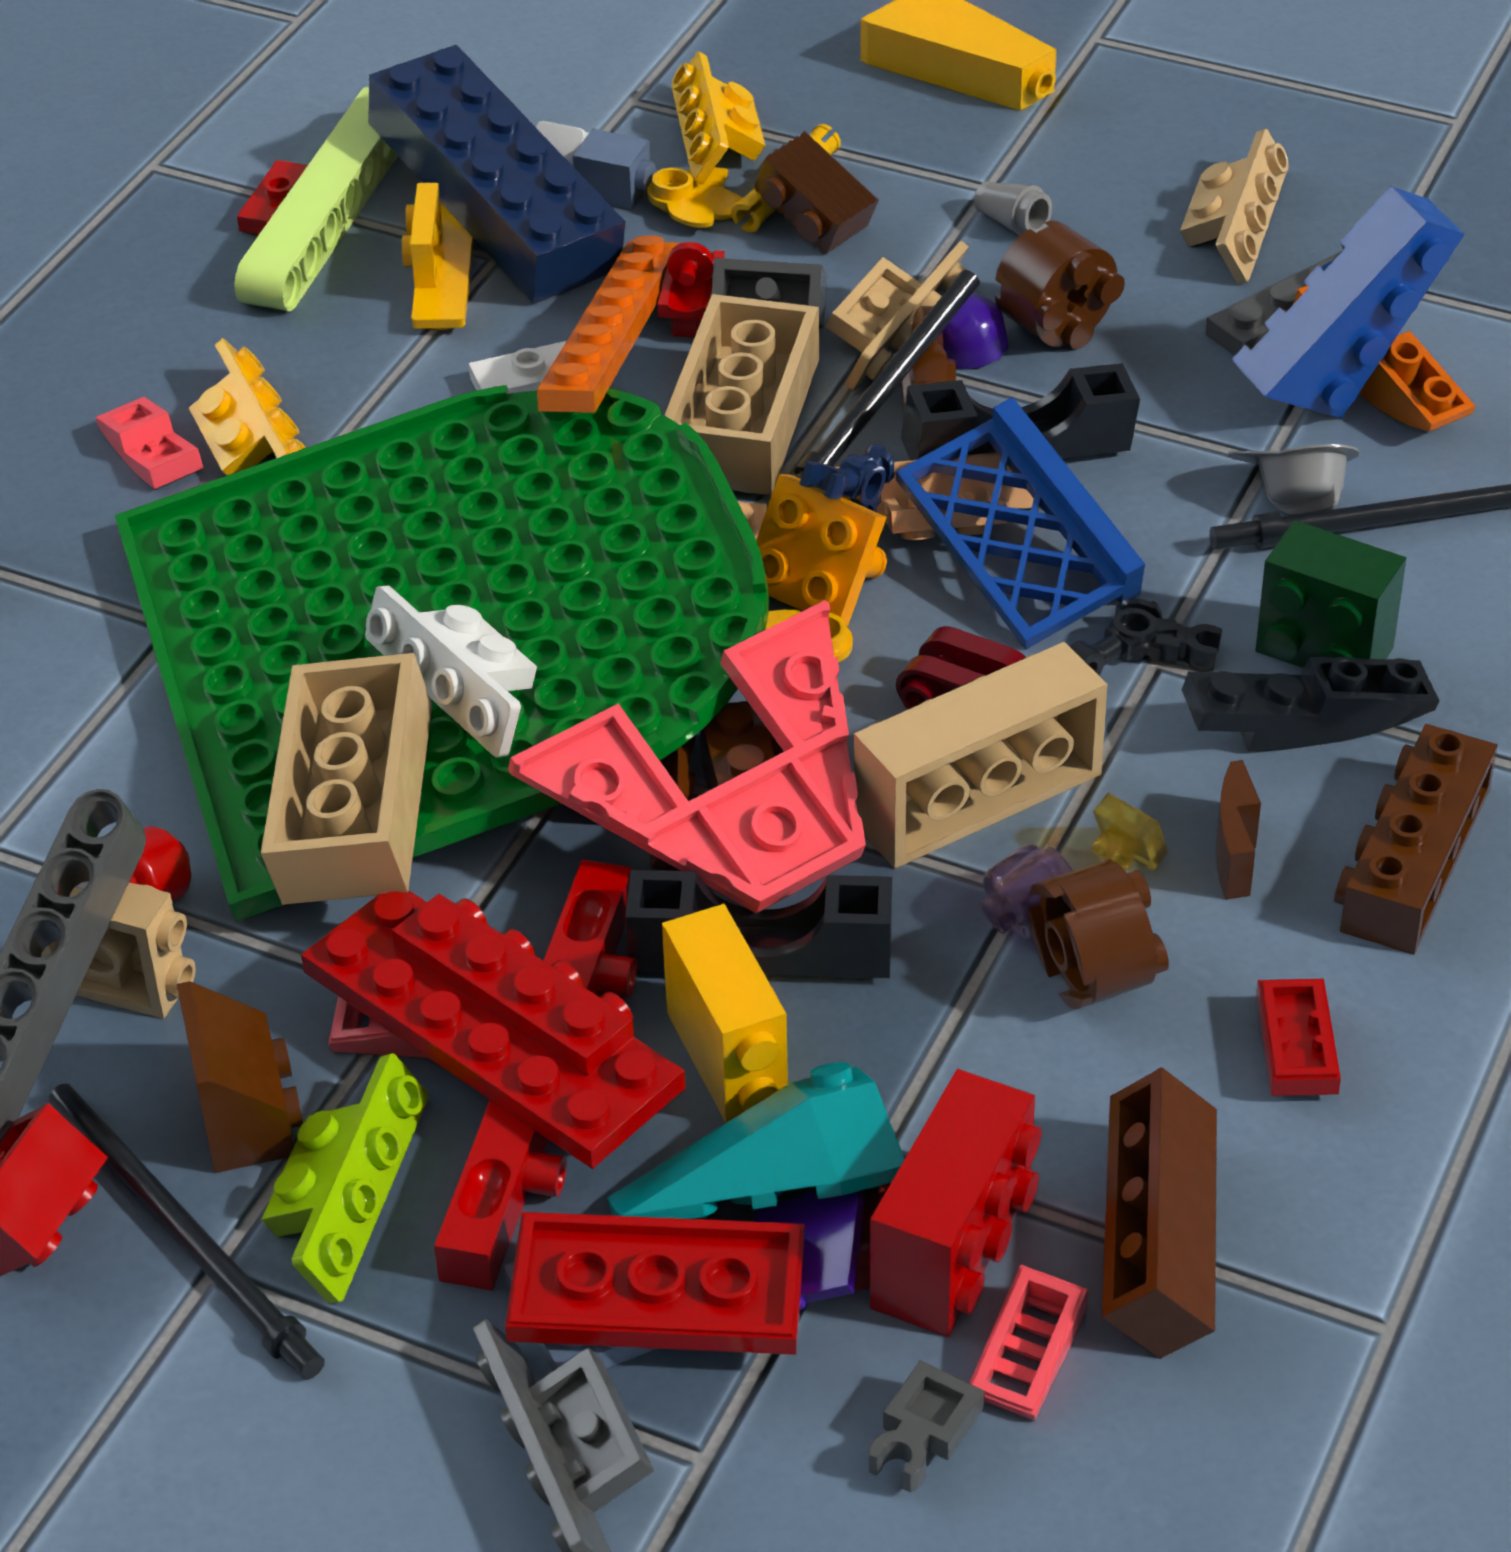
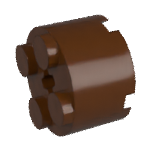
M1054 220L1044 223L1049 227L1037 233L1028 229L1011 244L1004 254L995 281L1001 284L1000 298L995 296V303L1004 315L1044 343L1053 347L1069 345L1073 349H1079L1091 340L1094 328L1102 320L1111 303L1121 296L1125 281L1123 276L1118 274L1116 263L1108 252L1064 223Z
M1108 859L1035 883L1031 886L1029 894L1040 896V904L1029 907V920L1036 949L1048 977L1061 974L1070 990L1058 994L1070 1008L1079 1009L1149 985L1154 981L1156 974L1168 970L1169 959L1165 945L1161 938L1152 932L1146 908L1151 906V894L1148 884L1140 871L1134 870L1126 873L1117 862Z

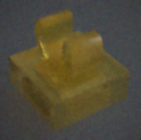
M1109 792L1093 810L1101 835L1094 842L1091 851L1101 858L1099 862L1108 859L1113 860L1127 872L1133 860H1136L1154 871L1167 855L1168 849L1157 820Z

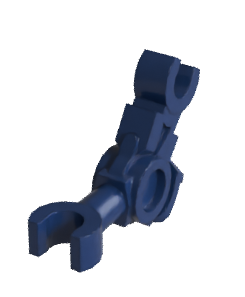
M874 443L867 446L864 455H849L844 459L839 468L815 461H807L799 485L822 489L825 491L824 496L828 498L841 499L843 497L877 512L876 507L881 503V491L884 484L889 483L895 475L893 456L886 451L885 447Z

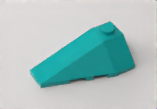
M834 1062L813 1068L810 1071V1078L789 1083L607 1197L609 1211L613 1216L701 1218L714 1213L718 1209L717 1201L730 1199L732 1203L739 1205L752 1204L753 1209L776 1206L777 1197L786 1190L816 1187L818 1199L885 1185L892 1182L905 1159L875 1081L857 1066L851 1067V1064L847 1062Z

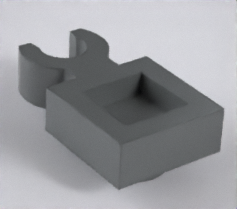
M920 1360L883 1412V1429L887 1432L879 1435L871 1444L869 1450V1472L877 1476L888 1461L893 1459L904 1460L907 1464L903 1470V1489L908 1492L917 1489L925 1478L926 1455L928 1452L948 1461L984 1408V1390Z

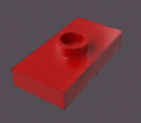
M276 160L237 215L239 231L259 235L308 165Z
M1324 979L1258 980L1256 1000L1271 1096L1339 1094L1341 1075Z

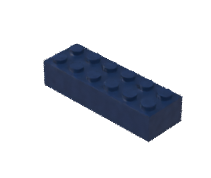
M457 44L369 74L368 123L423 183H438L440 202L533 304L608 275L623 250L626 221Z

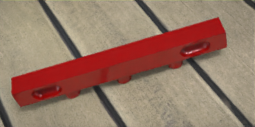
M581 860L543 961L549 965H552L557 960L567 962L580 975L584 988L600 997L601 993L606 992L630 997L636 982L637 959L618 956L615 953L626 925V909L632 869L626 866ZM491 1100L486 1108L437 1236L434 1250L439 1281L493 1291L528 1192L558 1198L565 1183L567 1159L565 1156L543 1153L548 1139Z

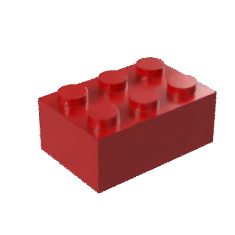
M958 1068L956 1069L870 1218V1309L945 1337H949L962 1312L969 1315L973 1313L983 1291L985 1281L984 1270L989 1261L996 1263L1001 1261L1011 1238V1221L1016 1211L1027 1212L1037 1191L1039 1173L1032 1171L1031 1166L1039 1148L1042 1129L1034 1125L1035 1095Z

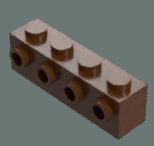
M1425 723L1415 746L1407 744L1403 746L1394 774V779L1397 780L1395 786L1384 785L1375 811V820L1378 822L1375 827L1367 824L1364 826L1355 852V861H1358L1355 868L1345 866L1339 878L1334 902L1343 905L1340 932L1415 955L1490 791L1498 744Z
M1162 1067L1110 1096L1102 1318L1160 1359L1215 1332L1217 1109Z

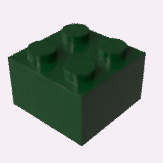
M1294 520L1265 560L1255 651L1301 668L1305 667L1308 657L1337 658L1346 656L1364 659H1387L1395 643L1407 557Z

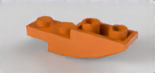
M1308 286L1297 289L1293 304L1309 288ZM1411 331L1400 334L1395 338L1386 355L1381 359L1359 392L1370 404L1390 417L1427 432L1473 414L1476 407Z

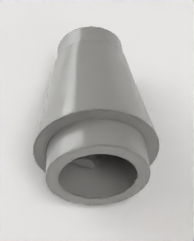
M985 181L979 185L974 195V205L978 211L983 212L1018 235H1021L1028 229L1037 233L1046 228L1047 225L1044 222L1050 221L1052 215L1050 197L1044 194L1043 190L1036 185Z

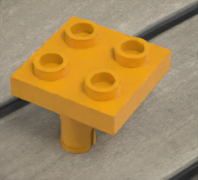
M779 474L756 539L765 567L769 596L801 611L826 600L830 605V613L841 617L846 623V627H848L864 580L877 579L886 569V554L881 548L876 546L887 517L843 497L841 499L828 498L824 496L825 491L822 489L799 485L801 479L793 475Z

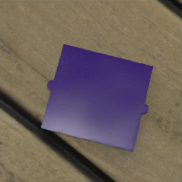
M807 1190L800 1198L777 1202L776 1206L756 1209L754 1222L805 1224L800 1310L805 1308L809 1302L854 1294L866 1194L864 1190L818 1199L817 1194L812 1190Z

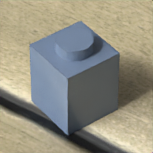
M592 129L573 154V167L610 206L632 210L644 192H647L648 185L652 182V177L656 172L655 163L650 161L648 139Z

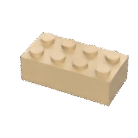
M711 295L664 416L677 422L679 425L686 422L698 433L717 459L732 490L772 495L819 362V307Z
M1062 642L854 733V772L858 790L856 805L858 815L862 818L864 836L891 866L896 869L1102 774L1107 683L1065 642Z
M414 653L292 665L261 848V856L282 905L377 896L378 894L392 891L408 893L432 711V702Z

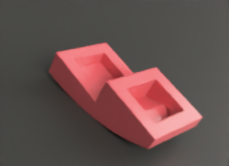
M141 397L95 417L99 429L119 456L153 489H157L204 468L199 449L174 433L168 412L146 397Z

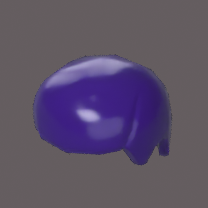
M972 293L943 329V348L947 357L955 360L957 369L983 367L999 360L1009 349L1005 322L1000 308L992 300L979 294Z

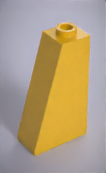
M894 0L861 18V61L868 65L1019 111L1055 92L1056 49L965 0Z

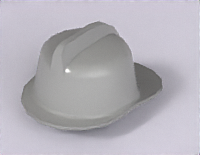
M1342 444L1309 445L1282 451L1228 452V458L1259 464L1268 499L1277 509L1289 515L1333 509L1338 504L1343 490L1346 462L1359 456V449Z

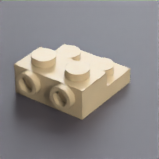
M128 883L76 996L163 1020L166 1018L179 998L177 984L193 982L196 972L194 960L183 957L181 944L187 929V919L184 914L173 910L170 893L160 891L149 885ZM74 887L69 897L75 896L83 890ZM60 940L49 944L42 952L41 957L48 956L54 952Z

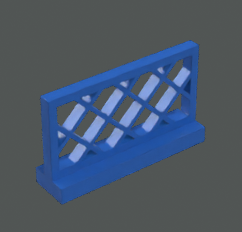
M1013 397L993 407V418L896 471L897 483L1025 650L1114 599H1117L1121 604L1122 600L1134 598L1141 594L1145 563ZM988 441L1001 456L999 469L966 464L968 452ZM1007 465L1012 470V472L1006 471ZM932 472L955 476L950 496L926 492L917 480ZM962 478L994 483L991 503L958 498ZM1002 485L1026 489L1034 498L1031 511L998 505ZM1039 506H1040L1041 509L1045 512V514H1044V513H1038V511H1039ZM939 509L946 510V515L944 516ZM954 512L987 518L983 537L958 534L951 525ZM994 519L1028 525L1023 546L990 540ZM1035 527L1059 531L1067 540L1064 553L1030 547ZM1072 548L1078 554V556L1071 555ZM972 551L979 552L978 559ZM986 554L1020 560L1015 581L990 576L984 568ZM1027 561L1061 567L1057 587L1052 588L1023 582ZM1068 569L1092 573L1102 585L1088 594L1063 590ZM1005 594L1012 595L1011 601H1009ZM1019 596L1053 602L1051 614L1029 627L1016 610ZM1060 604L1067 605L1059 610Z

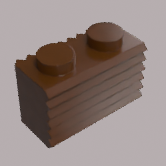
M805 131L800 136L797 135L793 141L790 140L786 145L783 144L779 150L776 149L772 154H768L764 159L754 185L756 192L760 193L764 202L772 208H777L778 213H783L785 220H791L792 226H796L801 237L808 242H813L814 247H820L822 254L829 253L867 227L879 201L874 194Z

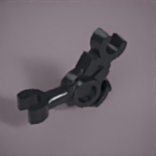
M1127 598L1122 600L1120 605L1116 606L1114 619L1110 622L1109 627L1105 629L1104 639L1092 645L1079 640L1069 647L1098 675L1101 674L1104 665L1116 658L1129 662H1140L1150 657L1152 660L1174 665L1177 664L1179 659L1184 660L1190 667L1196 670L1213 671L1220 646L1222 629L1210 624L1183 627L1182 624L1176 623V620L1163 619L1157 602Z

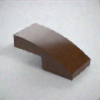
M1243 760L1230 762L1221 789L1216 839V864L1220 885L1226 900L1250 896L1255 858L1254 848L1257 845L1261 801Z

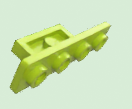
M394 1053L383 1055L379 1058L359 1104L330 1111L323 1110L307 1117L298 1131V1139L285 1168L275 1181L274 1192L261 1219L277 1237L303 1232L292 1256V1265L328 1304L342 1302L345 1298L429 1096L426 1089Z

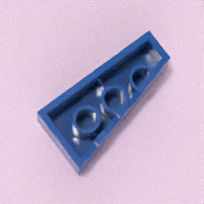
M1390 186L1341 239L1340 243L1344 250L1333 261L1326 263L1322 267L1317 265L1304 280V283L1309 288L1287 312L1279 307L1264 323L1269 329L1267 334L1252 350L1244 345L1232 358V361L1264 397L1343 418L1465 234L1429 199Z

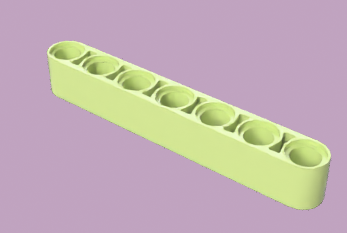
M364 87L240 261L234 283L235 296L240 303L292 311L398 157L368 123L369 87Z

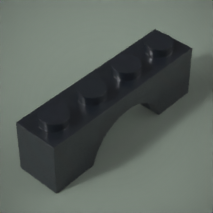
M1119 363L1071 368L1054 390L1040 400L1021 408L1061 458L1101 455L1131 450L1140 397L1124 364ZM962 380L909 385L907 387L901 439L909 459L917 460L993 418V408L983 406L971 398ZM988 441L968 452V455L996 453L997 451Z
M631 870L626 909L628 957L637 959V971L665 972L663 922L725 904L765 975L890 978L892 877L827 875L820 887L805 900L788 907L764 909L754 913L745 907L732 904L715 895L707 888L695 871Z

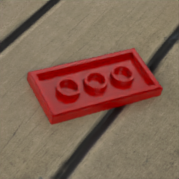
M522 1212L505 1323L507 1342L797 1355L805 1224Z

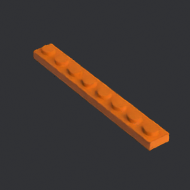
M656 235L639 236L634 238L632 242H627L537 388L538 411L596 412L659 300L670 251L679 242H664L662 237Z

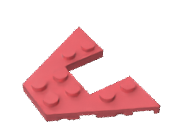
M826 600L723 651L720 662L721 666L784 752L708 792L688 801L619 703L510 758L508 771L512 776L678 870L697 872L705 885L754 913L764 910L857 860L862 856L866 846L862 818L857 812L856 800L858 790L855 772H851L847 745L849 736L844 698L839 692L837 679L839 665L838 658L834 657L828 620L830 605Z

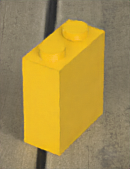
M721 904L663 922L662 930L667 1014L723 1120L727 1123L788 1085L787 1013L726 905Z

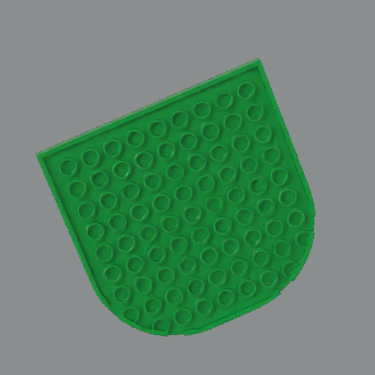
M507 385L464 393L115 515L226 898L236 922L282 906L261 856V848L292 665L384 656L365 636L366 619L371 610L376 587L389 585L418 612L446 610L451 605L471 607L481 614L482 619L499 634L511 640L516 645V648L537 666L532 688L508 691L521 705L508 756L494 757L431 699L432 711L413 858L562 804L512 776L508 771L510 758L618 703L659 761L684 745L726 706L738 690L720 664L723 651L766 630L769 614V589L760 549L753 531L707 443L686 422L679 425L677 422L661 414L658 404L632 393L613 388L608 389L595 413L538 411L537 391L509 393Z

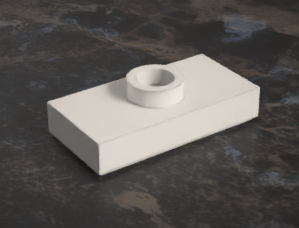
M566 341L537 348H524L515 353L469 363L470 379L476 391L507 385L509 393L537 391V388Z

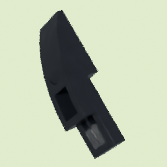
M1308 657L1302 675L1188 671L1182 687L1183 695L1198 731L1241 732L1248 751L1295 749L1343 742L1367 736L1407 723L1436 710L1440 701L1421 661L1403 658Z

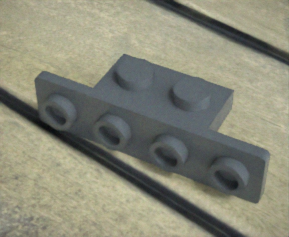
M487 1319L482 1320L473 1327L483 1350L476 1357L478 1366L490 1385L500 1392L505 1400L507 1408L501 1411V1418L510 1435L522 1448H526L532 1464L525 1469L526 1475L537 1495L553 1509L558 1522L551 1526V1531L558 1547L562 1552H611L594 1512L648 1476L654 1469L603 1360L590 1348H586L535 1383L518 1345L515 1342H507L506 1335Z

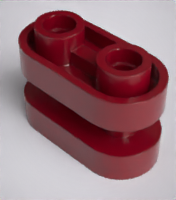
M949 626L939 627L931 633L920 647L918 656L913 657L897 676L895 683L896 691L907 709H911L929 699H934L1026 657L1014 648Z

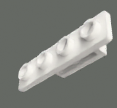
M389 585L376 587L371 610L366 619V639L384 656L414 653L429 697L494 757L508 756L521 709L520 702L508 691L532 688L537 666L523 655L511 640L499 634L482 619L481 614L471 607L451 605L446 610L418 612Z

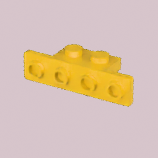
M697 51L689 63L684 62L677 69L672 79L671 88L690 172L693 175V181L702 185L728 147L755 161L764 149L765 142L754 98L751 93L735 82H729L727 85L712 77L707 56Z
M417 183L415 204L406 205L407 235L402 236L403 266L412 267L415 287L411 315L412 327L416 329L430 328L433 330L462 328L466 325L474 238L440 202L438 183Z
M224 338L220 339L215 344V347L230 373L215 386L207 389L189 407V410L221 470L226 475H230L256 466L272 451L278 458L306 448L302 442L295 439L300 433L296 424L281 408H277L282 403L281 397L266 379L260 377L265 372V369L259 360L245 346L237 351Z

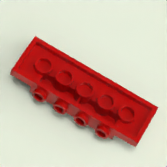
M409 890L408 893L392 891L378 894L301 954L305 974L591 1169L595 1168L686 1088L684 1069L634 1037L633 1015L621 997L612 992H606L601 997H598L584 988L580 975L570 964L562 960H557L552 965L547 964L535 956L531 943L519 931L509 929L504 934H501L490 927L481 909L469 899L463 898L455 904L440 893L428 902Z

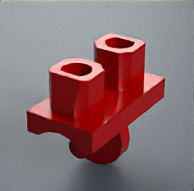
M683 242L674 246V248L672 247L657 307L658 317L671 318V332L673 336L695 338L712 295L714 259H725V251L715 250L710 252L708 248L697 242Z

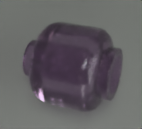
M1025 844L984 874L983 885L988 898L983 900L980 906L989 922L999 933L1004 934L1011 929L1018 936L1026 940H1032L1034 938L1031 930L1029 907L1040 904V896L1029 894L1031 886L1073 870L1054 847L1049 846L1043 850L1034 844Z

